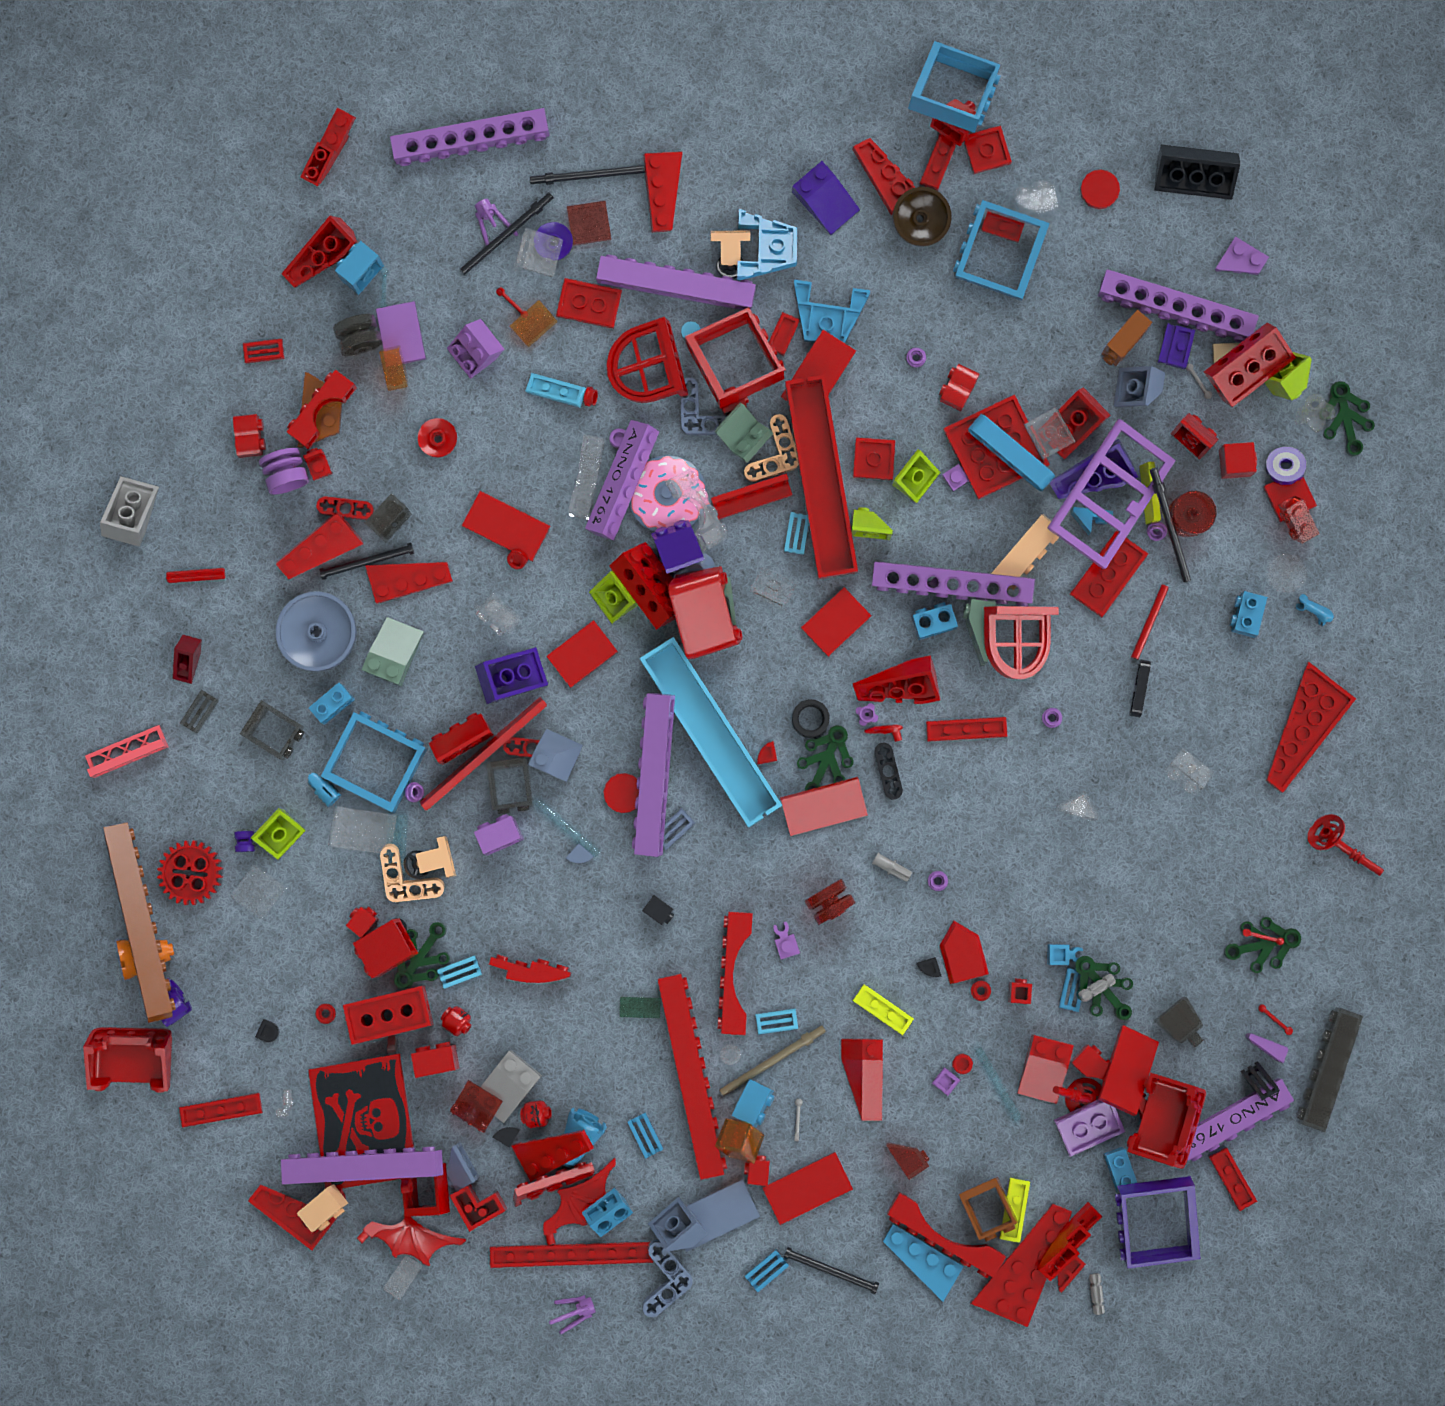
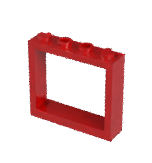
M749 307L685 336L686 346L720 409L784 380V371L786 369L783 361L777 359V351L774 345H770L767 341L769 338L765 329L760 328L758 316L752 314ZM747 324L773 371L724 393L699 345Z

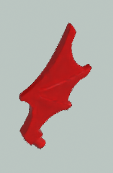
M613 1158L590 1179L578 1185L562 1188L557 1191L561 1198V1204L556 1213L543 1222L544 1236H546L547 1245L555 1244L554 1233H557L559 1227L567 1224H579L581 1226L588 1224L582 1212L606 1194V1180L610 1171L616 1166V1158Z
M404 1217L396 1225H383L372 1221L365 1226L362 1233L356 1238L363 1244L368 1237L371 1239L377 1237L389 1246L394 1258H397L400 1254H408L414 1256L426 1266H430L429 1260L436 1250L447 1245H462L466 1242V1239L450 1237L431 1231L411 1217Z

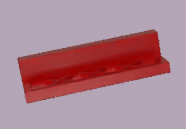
M786 473L712 497L711 503L717 520L791 497L793 494Z

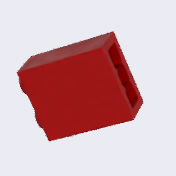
M400 918L390 920L353 943L355 954L362 960L365 965L364 970L371 979L382 976L418 954Z

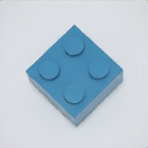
M360 241L350 248L349 255L345 259H341L337 263L335 272L344 284L359 295L384 265L379 255Z

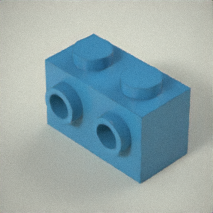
M1246 591L1242 592L1240 596L1237 595L1234 607H1237L1236 614L1231 616L1229 626H1232L1231 632L1253 638L1257 637L1268 597Z
M749 1079L732 1116L756 1128L757 1125H761L766 1115L764 1111L767 1106H771L775 1097L772 1095L774 1091Z

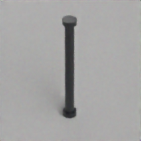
M410 542L404 547L331 568H320L319 571L322 580H325L328 576L408 553L410 555L415 553Z
M787 1247L784 1259L787 1260L789 1258L868 1289L872 1294H876L879 1286L878 1282L867 1281L791 1250L792 1248Z

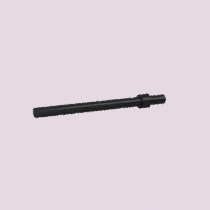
M644 165L560 174L550 172L545 173V175L530 176V184L546 183V185H550L560 181L645 173Z
M548 192L538 202L535 201L531 204L529 210L460 268L464 275L530 218L542 212V208L553 200L554 197Z
M1158 468L1150 469V474L1154 483L1152 485L1154 494H1157L1183 582H1188L1191 578L1164 492L1166 488L1164 482H1161Z

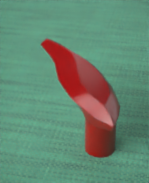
M896 724L882 725L864 731L870 734L892 733L894 741L897 742L902 740L900 730L903 727Z

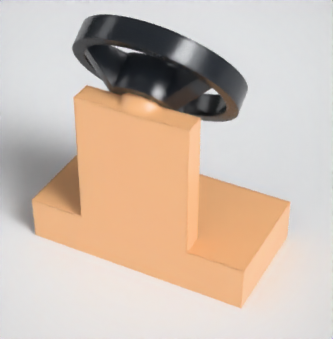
M750 230L711 231V241H721V257L717 262L719 274L732 277L733 279L737 278V274L726 275L723 271L737 270L738 261H743L740 241H750Z
M446 836L437 838L439 846L437 849L425 852L415 850L406 855L404 869L410 877L420 879L425 877L429 871L444 868L447 878L456 876ZM408 858L412 860V867L414 869L413 874L409 871L407 866ZM419 870L420 874L424 873L422 876H417Z

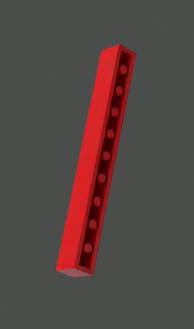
M682 974L658 979L700 1180L724 1175V1170L727 1169L725 1157L721 1158L720 1149H723L721 1137L716 1136L715 1129H719L717 1117H712L711 1109H715L713 1098L708 1097L707 1094L710 1084L708 1077L703 1075L702 1069H706L704 1057H700L698 1049H702L700 1038L695 1037L694 1029H697L696 1019L690 1015L689 1009H693L691 997L686 996L685 990L689 989L687 977H682Z

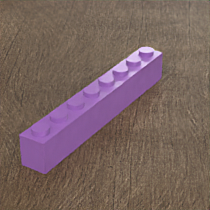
M614 255L600 257L596 277L599 284L739 310L749 307L752 311L756 284H752V281H735L732 277L728 276L718 278L707 272L697 274L690 269H683V271L675 270V267L669 265L659 267L652 262L637 263L635 259L631 258L621 260L617 259L618 257Z
M648 693L643 701V708L646 711L645 717L642 719L644 736L640 740L642 757L639 758L638 763L641 774L637 780L639 797L636 798L635 808L638 809L637 817L634 819L636 837L632 841V848L635 849L634 854L654 857L663 855L675 695Z
M435 1146L422 1147V1151H415V1147L403 1148V1152H396V1148L384 1149V1153H377V1150H364V1154H358V1151H345V1155H339L338 1152H326V1156H319V1153H308L307 1157H300V1154H289L287 1159L281 1160L282 1184L443 1175L442 1150H435Z

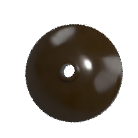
M912 188L902 194L894 206V227L899 236L911 245L920 247L933 245L947 234L951 225L952 214L949 203L940 192L933 188ZM918 215L923 217L922 222L917 221Z

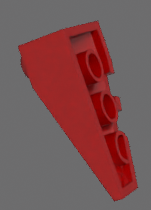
M330 215L281 274L296 288L345 258L350 248L357 244L354 231L341 218Z
M931 655L910 659L853 683L858 701L882 702L885 698L896 699L895 703H902V699H914V704L940 701L937 676Z
M841 1039V1060L861 1120L882 1121L883 1039Z

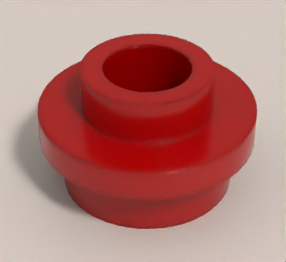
M587 387L583 399L585 406L590 407L595 405L598 400V391L593 389V387Z
M977 981L971 987V995L978 1001L987 1000L991 995V987L985 981ZM983 987L985 990L984 994L979 995L977 989Z
M321 1004L316 1009L315 1015L320 1023L328 1024L335 1019L336 1010L330 1004ZM324 1010L329 1011V1016L327 1018H325L322 1015V1012Z

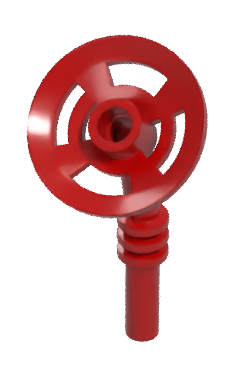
M1333 814L1322 816L1310 827L1308 842L1314 849L1327 850L1336 846L1346 853L1349 859L1353 858L1354 862L1357 861V864H1362L1378 876H1381L1384 869L1367 859L1365 854L1361 855V852H1357L1356 848L1352 849L1341 841L1345 832V823L1339 816ZM1330 821H1335V822L1339 823L1340 825L1337 826V825H1335V824H1333V823H1330ZM1321 825H1323L1324 828L1320 831L1319 835L1316 836V831ZM1316 842H1319L1320 844L1325 846H1319L1316 844Z
M1080 1078L1073 1081L1068 1088L1054 1086L1053 1093L1064 1096L1066 1106L1072 1112L1076 1107L1081 1108V1103L1087 1105L1096 1101V1096H1099L1102 1086L1093 1079ZM1082 1083L1092 1084L1096 1087V1089L1094 1090L1089 1086H1083ZM1084 1089H1088L1092 1091V1093L1090 1094L1084 1092Z

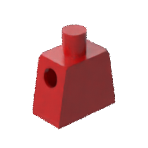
M954 99L946 104L970 114H976L974 111L976 106L972 101H967L963 104L959 100ZM932 118L930 127L959 147L970 132Z

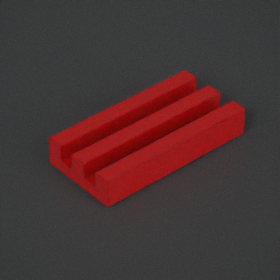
M283 339L243 343L246 364L285 359ZM276 344L279 346L278 348L248 351V348ZM279 352V354L249 358V355Z

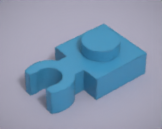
M1048 944L1047 964L1069 965V959L1076 962L1075 953L1083 951V948L1073 947L1069 950L1068 944Z

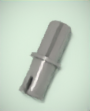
M877 853L872 862L873 865L887 871L888 875L891 873L905 882L909 880L912 874L910 870L897 864L896 860L892 861L880 853Z

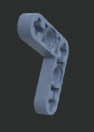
M685 378L686 386L688 382L695 386V388H692L691 394L692 396L696 395V398L681 397L682 431L687 435H717L715 430L719 426L718 420H722V423L728 415L699 416L698 383L693 378ZM689 401L693 402L696 406L691 412L684 409L685 403ZM698 420H702V431H698L699 427H693L692 431H688V427H685L688 421H692L694 425H699ZM709 420L716 424L715 429L711 431L706 430L704 424Z
M659 1240L650 1242L648 1253L669 1279L643 1301L642 1309L648 1317L659 1315L684 1294L693 1283L687 1269L671 1251L665 1250ZM654 1246H661V1252L665 1256L662 1260L657 1252L653 1254ZM673 1260L676 1263L673 1270L665 1269L666 1261ZM681 1276H682L683 1278L688 1277V1278L686 1279V1280H687V1284H685V1285H684L683 1283L679 1284V1285L677 1286L678 1289H679V1291L676 1292V1289H675V1287L672 1285V1283L674 1282V1284H675V1286H676V1285L680 1282L679 1277H681ZM664 1289H671L673 1295L671 1298L665 1299L662 1297V1291ZM656 1296H658L660 1301L664 1304L661 1305L660 1302H658L655 1305V1311L651 1309L648 1311V1304H655L657 1302Z

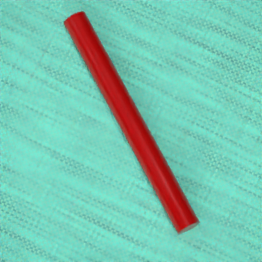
M1162 584L1131 658L1139 660L1169 589L1166 585Z

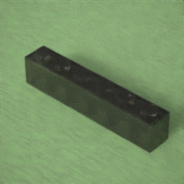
M1337 1007L1335 1011L1332 1010L1330 1012L1328 1021L1331 1023L1329 1029H1326L1323 1033V1047L1316 1054L1318 1063L1316 1069L1313 1068L1311 1070L1309 1079L1312 1081L1310 1087H1307L1304 1091V1105L1297 1112L1299 1124L1326 1132L1362 1022V1015Z

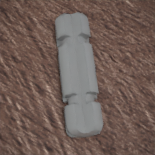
M1108 974L1101 980L1088 986L1087 989L1080 991L1078 995L1083 1002H1086L1093 996L1095 997L1106 990L1107 987L1114 985L1116 980L1112 974Z
M1093 1273L1089 1275V1280L1092 1284L1090 1289L1092 1302L1094 1303L1092 1305L1093 1313L1100 1315L1105 1313L1104 1305L1102 1304L1104 1300L1102 1285H1100L1101 1275Z

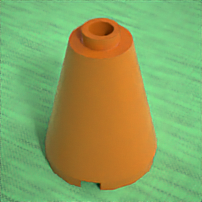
M129 940L116 941L124 980L137 976ZM156 940L160 941L161 944L160 960L170 961V956L174 955L172 943L168 944L167 940Z

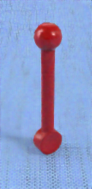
M502 287L496 290L497 295L503 296L521 313L522 318L528 317V312L523 311L509 298Z
M1249 929L1242 931V935L1245 937L1253 936L1276 942L1278 945L1284 944V939L1281 937L1273 938L1251 932Z
M1265 1005L1258 1007L1260 1012H1264L1283 1028L1287 1035L1293 1033V1029L1279 1021L1266 1009Z

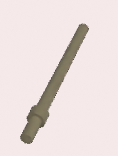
M821 1025L810 1033H804L796 1042L719 1089L724 1097L801 1047L812 1044L813 1040L824 1034L826 1030Z

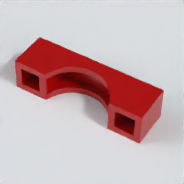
M336 369L325 377L323 386L314 391L312 400L302 406L299 412L301 414L287 426L288 430L286 432L308 450L321 435L316 425V418L320 409L331 402L346 403L357 389L353 382Z

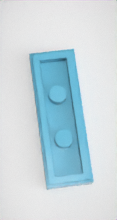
M531 373L525 392L581 408L586 388Z

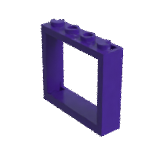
M1191 1176L1117 1186L1118 1194H1115L1116 1206H1119V1212H1116L1118 1225H1121V1230L1118 1231V1239L1123 1249H1119L1120 1259L1125 1261L1127 1269L1201 1259L1196 1193ZM1183 1191L1188 1245L1131 1252L1126 1198Z

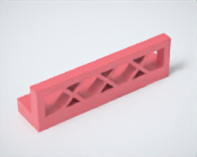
M160 725L85 755L89 765V769H87L89 776L96 778L168 748ZM158 732L159 740L152 743L146 742L150 733ZM138 740L143 742L140 748L132 751L128 750L131 741ZM118 747L124 750L122 755L116 758L110 757L114 748ZM98 755L105 757L104 763L94 766L91 758Z

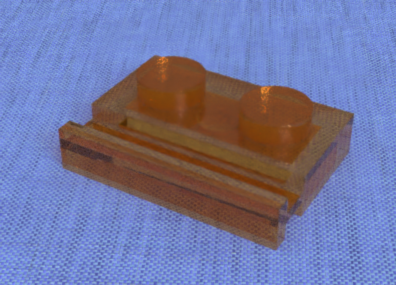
M538 300L509 327L529 348L558 321Z

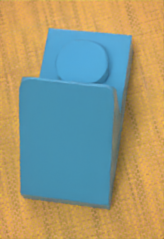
M1073 507L1071 510V515L1088 535H1090L1092 530V520H1095L1096 524H1107V522L1088 508ZM1105 510L1113 516V511Z

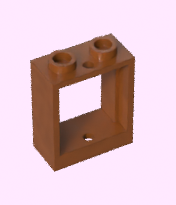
M1136 310L1101 353L1104 356L1103 360L1109 365L1114 364L1117 366L1147 332L1152 321L1139 310Z
M998 1177L959 1194L979 1240L985 1239L987 1242L996 1238L995 1233L1003 1230L1004 1233L1016 1229L1014 1225L1018 1223V1220ZM995 1187L1010 1220L984 1232L969 1199Z

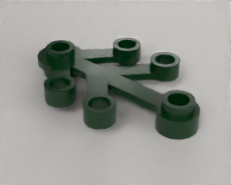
M1338 381L1330 388L1331 399L1326 407L1319 412V418L1327 421V419L1331 418V411L1339 403L1340 411L1331 425L1324 430L1323 436L1327 440L1333 439L1343 421L1348 441L1345 448L1346 452L1350 456H1357L1363 451V444L1355 437L1352 420L1361 425L1362 429L1366 432L1372 431L1375 423L1373 420L1366 419L1350 409L1347 401L1356 405L1361 413H1365L1370 409V403L1350 393V387L1347 383ZM1338 388H1341L1343 390L1342 395H1339L1337 393ZM1361 403H1365L1367 405L1366 410H1363L1360 407ZM1323 411L1328 412L1327 418L1322 416ZM1366 422L1371 423L1372 427L1370 429L1365 427ZM1327 430H1331L1333 432L1332 437L1327 436ZM1351 445L1356 446V452L1350 450Z
M839 725L830 728L828 735L806 741L805 748L808 751H814L818 746L827 743L830 744L826 751L807 758L801 757L798 759L797 766L802 770L811 764L821 761L813 781L807 783L805 791L809 790L811 786L820 787L828 765H830L833 773L834 783H836L835 779L838 776L842 777L843 781L845 780L834 756L838 746L843 758L841 762L843 767L850 768L854 763L845 745L848 733L844 727ZM835 732L841 733L840 739L834 738ZM808 742H814L815 747L809 749L807 746ZM849 758L851 765L846 766L844 759ZM805 760L807 762V765L805 767H801L799 765V761Z
M1263 917L1260 920V926L1263 929L1272 930L1284 939V944L1281 946L1276 957H1272L1269 961L1272 968L1278 969L1282 966V961L1289 949L1300 945L1301 934L1293 928L1285 930L1273 923L1271 918ZM1265 919L1269 920L1270 925L1268 927H1265L1263 925V921ZM1246 921L1240 925L1241 931L1244 930L1243 926L1245 924H1249L1251 932L1267 936L1253 927L1251 922ZM1288 935L1294 936L1293 942L1287 940ZM1257 938L1260 940L1259 942L1241 946L1228 944L1224 948V955L1230 960H1236L1243 953L1262 949L1256 961L1250 964V970L1253 973H1260L1274 946H1278V944L1273 941ZM1230 948L1235 949L1233 956L1228 953ZM1274 959L1279 960V965L1277 967L1273 965ZM1255 963H1258L1260 965V969L1258 971H1255L1253 969V965Z
M435 922L430 926V936L418 954L410 958L411 963L407 969L405 962L397 966L398 972L394 976V984L398 989L407 990L412 987L414 982L437 980L439 974L436 969H429L426 973L414 974L418 967L449 963L450 956L446 952L439 953L437 956L425 957L436 940L445 936L447 928L443 923ZM438 926L442 928V932L440 934L436 933V928ZM408 929V934L410 931L414 933V938L411 941L418 952L416 943L418 932L415 929ZM441 955L446 956L447 960L445 962L440 960ZM431 971L435 973V977L433 979L429 977V973ZM403 976L407 977V983L405 984L401 982Z
M1089 956L1079 957L1075 962V970L1080 974L1077 998L1081 1000L1078 993L1083 989H1087L1088 977L1093 983L1102 979L1095 971H1108L1110 974L1116 975L1120 972V965L1115 962H1110L1109 964L1095 963ZM1085 962L1089 964L1086 970L1082 967ZM1112 965H1116L1117 967L1115 972L1111 971ZM1127 977L1115 979L1116 983L1111 986L1130 990L1133 987V981ZM1125 980L1129 981L1128 987H1124L1123 985ZM1107 987L1102 993L1115 1008V1016L1120 1020H1128L1132 1015L1130 1006L1121 1003L1109 987ZM1101 993L1092 997V1005L1089 1008L1091 1015L1096 1017L1103 1013V1008L1100 1006ZM1098 1006L1099 1012L1094 1014L1093 1009ZM1123 1009L1127 1010V1014L1125 1016L1121 1015V1011Z

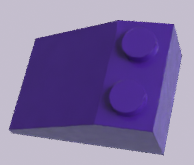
M823 161L818 163L792 186V193L830 235L860 211L838 178Z
M689 520L677 521L673 526L668 528L661 527L656 529L654 533H651L667 574L705 560Z
M536 647L488 660L475 666L486 704L501 701L548 685Z

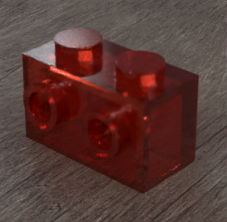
M1293 496L1278 505L1281 512L1280 516L1284 523L1287 524L1288 533L1292 540L1303 544L1320 534L1304 499Z

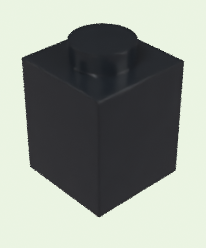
M655 895L652 896L642 910L660 925H663L664 922L668 924L674 916L672 913L674 909Z

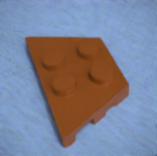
M305 372L302 406L306 403L308 404L312 400L314 391L317 388H321L325 383L308 372ZM341 402L328 403L318 412L316 425L321 435L315 442L340 433ZM298 442L297 447L303 448L304 446Z

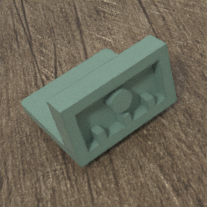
M739 403L715 430V433L731 452L747 463L773 435V432L759 423L742 403Z

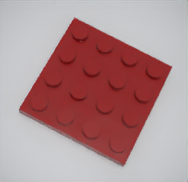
M1015 394L943 428L978 500L1023 479V477L968 431V428L980 414L988 417L1046 467L1050 465Z

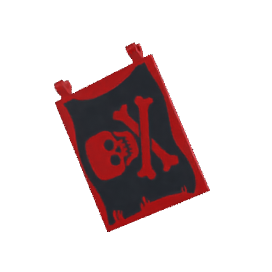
M400 1054L308 1070L320 1156H326V1152H338L339 1155H345V1151H358V1154H364V1150H377V1153H384V1149L396 1148V1152H403V1148L414 1147ZM411 1178L324 1182L325 1189L334 1184L345 1199L343 1188L401 1179V1193L414 1191Z

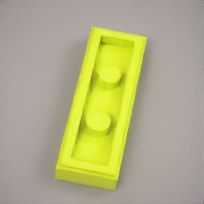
M1147 462L1139 466L1141 483L1147 488L1152 482L1150 469L1155 468V462ZM1157 494L1152 496L1144 509L1146 524L1161 520Z
M863 984L852 1000L902 1036L914 1020V1018L865 984Z
M1015 1178L1009 1179L1007 1198L1018 1223L1014 1225L1016 1229L1007 1233H1004L1003 1230L1000 1231L999 1239L1020 1243L1030 1181ZM1005 1208L1002 1224L1010 1220Z

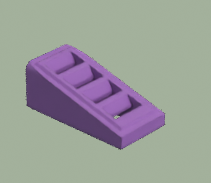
M1251 1033L1246 1034L1247 1040L1277 1062L1284 1063L1288 1047Z

